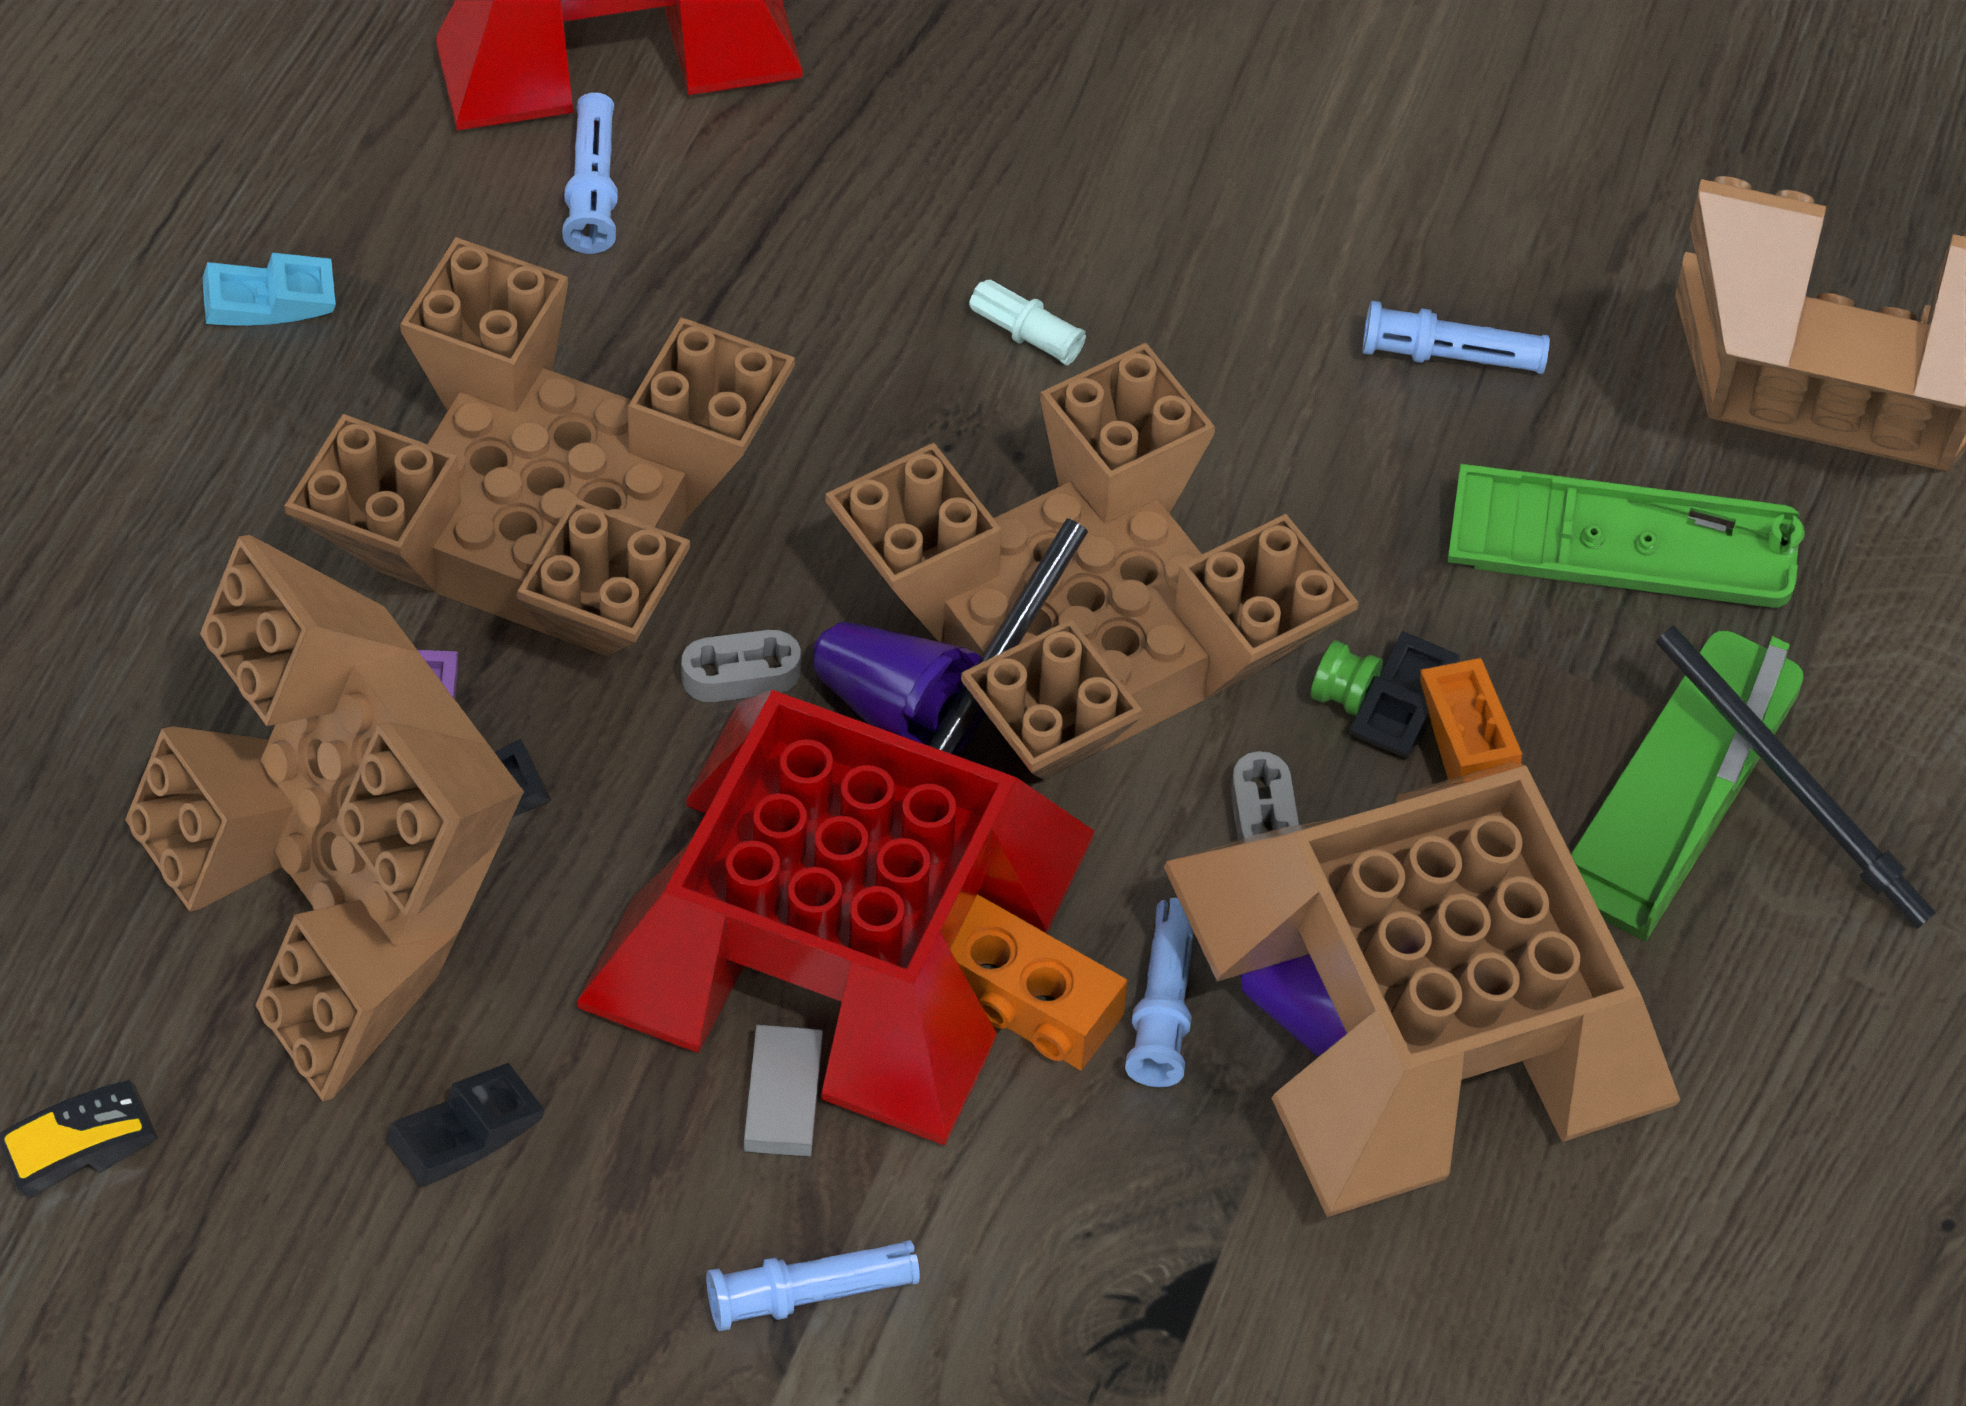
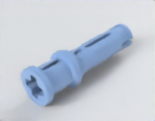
M591 92L584 94L578 99L576 109L578 118L575 143L574 176L565 186V203L570 211L562 230L563 240L566 245L574 251L584 254L604 252L614 244L616 240V226L611 219V210L614 209L618 200V189L610 178L614 102L605 94ZM586 224H590L589 236L586 237L584 235V228Z
M1371 300L1366 318L1362 353L1372 355L1375 350L1407 354L1412 356L1414 362L1423 363L1424 360L1429 361L1431 355L1478 362L1480 364L1536 371L1539 374H1543L1548 358L1550 338L1549 335L1540 336L1492 327L1437 320V314L1431 313V309L1421 308L1418 314L1382 308L1381 302Z
M1175 897L1170 898L1169 915H1167L1168 903L1165 900L1157 904L1156 926L1147 975V988L1144 998L1133 1009L1132 1025L1137 1031L1135 1048L1131 1049L1127 1054L1125 1070L1129 1077L1138 1083L1151 1087H1169L1179 1083L1184 1077L1185 1061L1182 1055H1180L1182 1038L1190 1032L1192 1019L1185 1005L1184 998L1188 983L1194 931L1179 899Z
M911 1240L902 1241V1243L789 1265H786L784 1260H777V1258L773 1257L764 1259L762 1267L723 1274L718 1268L707 1270V1293L715 1326L718 1331L729 1330L734 1321L769 1314L776 1320L785 1319L788 1314L794 1312V1306L889 1287L918 1284L920 1274L917 1255H910V1253L914 1252V1245Z

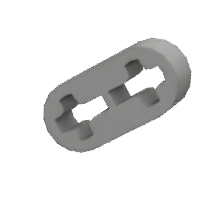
M762 630L702 638L688 645L682 654V685L691 697L703 702L750 698L770 690L782 693L795 686L800 678L801 648L795 638L780 630ZM776 656L781 666L769 668V664L764 660V657ZM713 664L718 674L706 676L702 665Z
M1257 751L1248 753L1240 758L1234 767L1231 785V800L1238 840L1259 835L1262 822H1270L1272 831L1283 827L1299 825L1291 773L1287 764L1279 756L1270 752ZM1252 778H1263L1265 785L1270 787L1268 799H1259L1256 783L1252 782Z

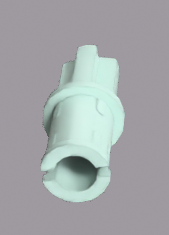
M992 280L980 282L971 296L969 302L971 309L1012 332L1013 341L1019 344L1025 340L1059 359L1064 365L1072 363L1084 345L1086 339L1084 334L1086 332L1044 310V304L1039 299L1028 301Z

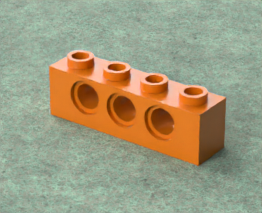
M977 894L950 950L992 1026L999 1029L1008 1028L1032 1042L1035 1048L1045 1057L1054 1061L1063 1060L1082 1071L1124 1016L1128 980ZM994 964L999 966V968L987 969L979 965ZM1046 995L1055 998V1000L1042 1001L1035 997Z

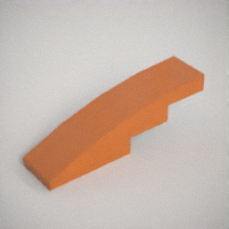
M1481 658L1420 671V682L1448 780L1508 762L1521 764L1523 754Z

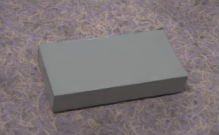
M756 1025L744 1136V1152L811 1157L823 1030Z

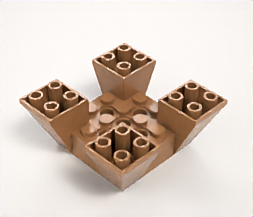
M1720 176L1714 178V182L1701 179L1690 226L1696 254L1689 252L1684 254L1675 299L1708 417L1710 419L1948 472L1966 451V233L1964 236L1953 234L1938 272L1931 306L1925 305L1920 320L1916 321L1917 316L1914 313L1900 308L1882 307L1879 309V312L1856 308L1854 307V301L1837 294L1821 293L1817 295V298L1805 296L1827 206L1814 204V199L1811 196L1798 191L1780 190L1776 195L1751 190L1752 186L1748 182L1734 177Z
M455 237L400 323L403 337L448 412L428 444L342 414L284 505L285 514L380 573L596 653L609 656L636 643L690 549V540L677 536L691 513L744 455L795 366V357L681 317L631 400L553 372L568 288L567 276Z
M1143 343L1041 392L1040 401L1059 487L993 518L935 443L929 444L857 478L825 495V502L891 589L938 642L965 647L980 656L983 655L1067 518L1072 519L1088 530L1086 537L1020 644L961 673V681L1032 774L1043 780L1257 674L1347 617L1358 608L1356 598L1287 514L1204 554L1198 550L1170 515L1171 510L1212 440L1215 426L1147 343Z
M251 535L239 536L200 635L208 649L217 657L238 686L242 696L249 701L265 725H275L269 739H261L174 726L162 728L125 821L129 825L133 836L141 842L162 872L165 882L174 889L189 912L200 910L281 867L291 875L309 900L314 910L294 915L255 1006L260 1012L264 1023L273 1030L294 1060L299 1073L308 1080L323 1102L334 1099L439 976L524 791L384 606Z
M1508 762L1398 794L1394 804L1352 816L1283 827L1167 861L1164 866L1217 982L1310 954L1347 1034L1280 1088L1272 1097V1101L1327 1218L1446 1180L1450 1174L1461 1080L1523 1061L1562 1142L1676 1106L1680 1101L1643 997L1526 765Z

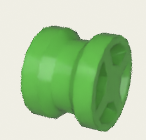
M1334 640L1325 652L1316 672L1311 688V698L1322 703L1329 700L1341 703L1346 713L1356 717L1375 676L1380 677L1383 660L1372 654L1363 658L1350 652L1347 644Z

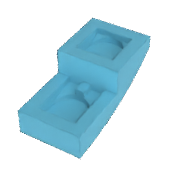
M272 253L267 268L207 262L202 277L206 324L251 326L294 322L332 313L336 305L332 262L329 258Z

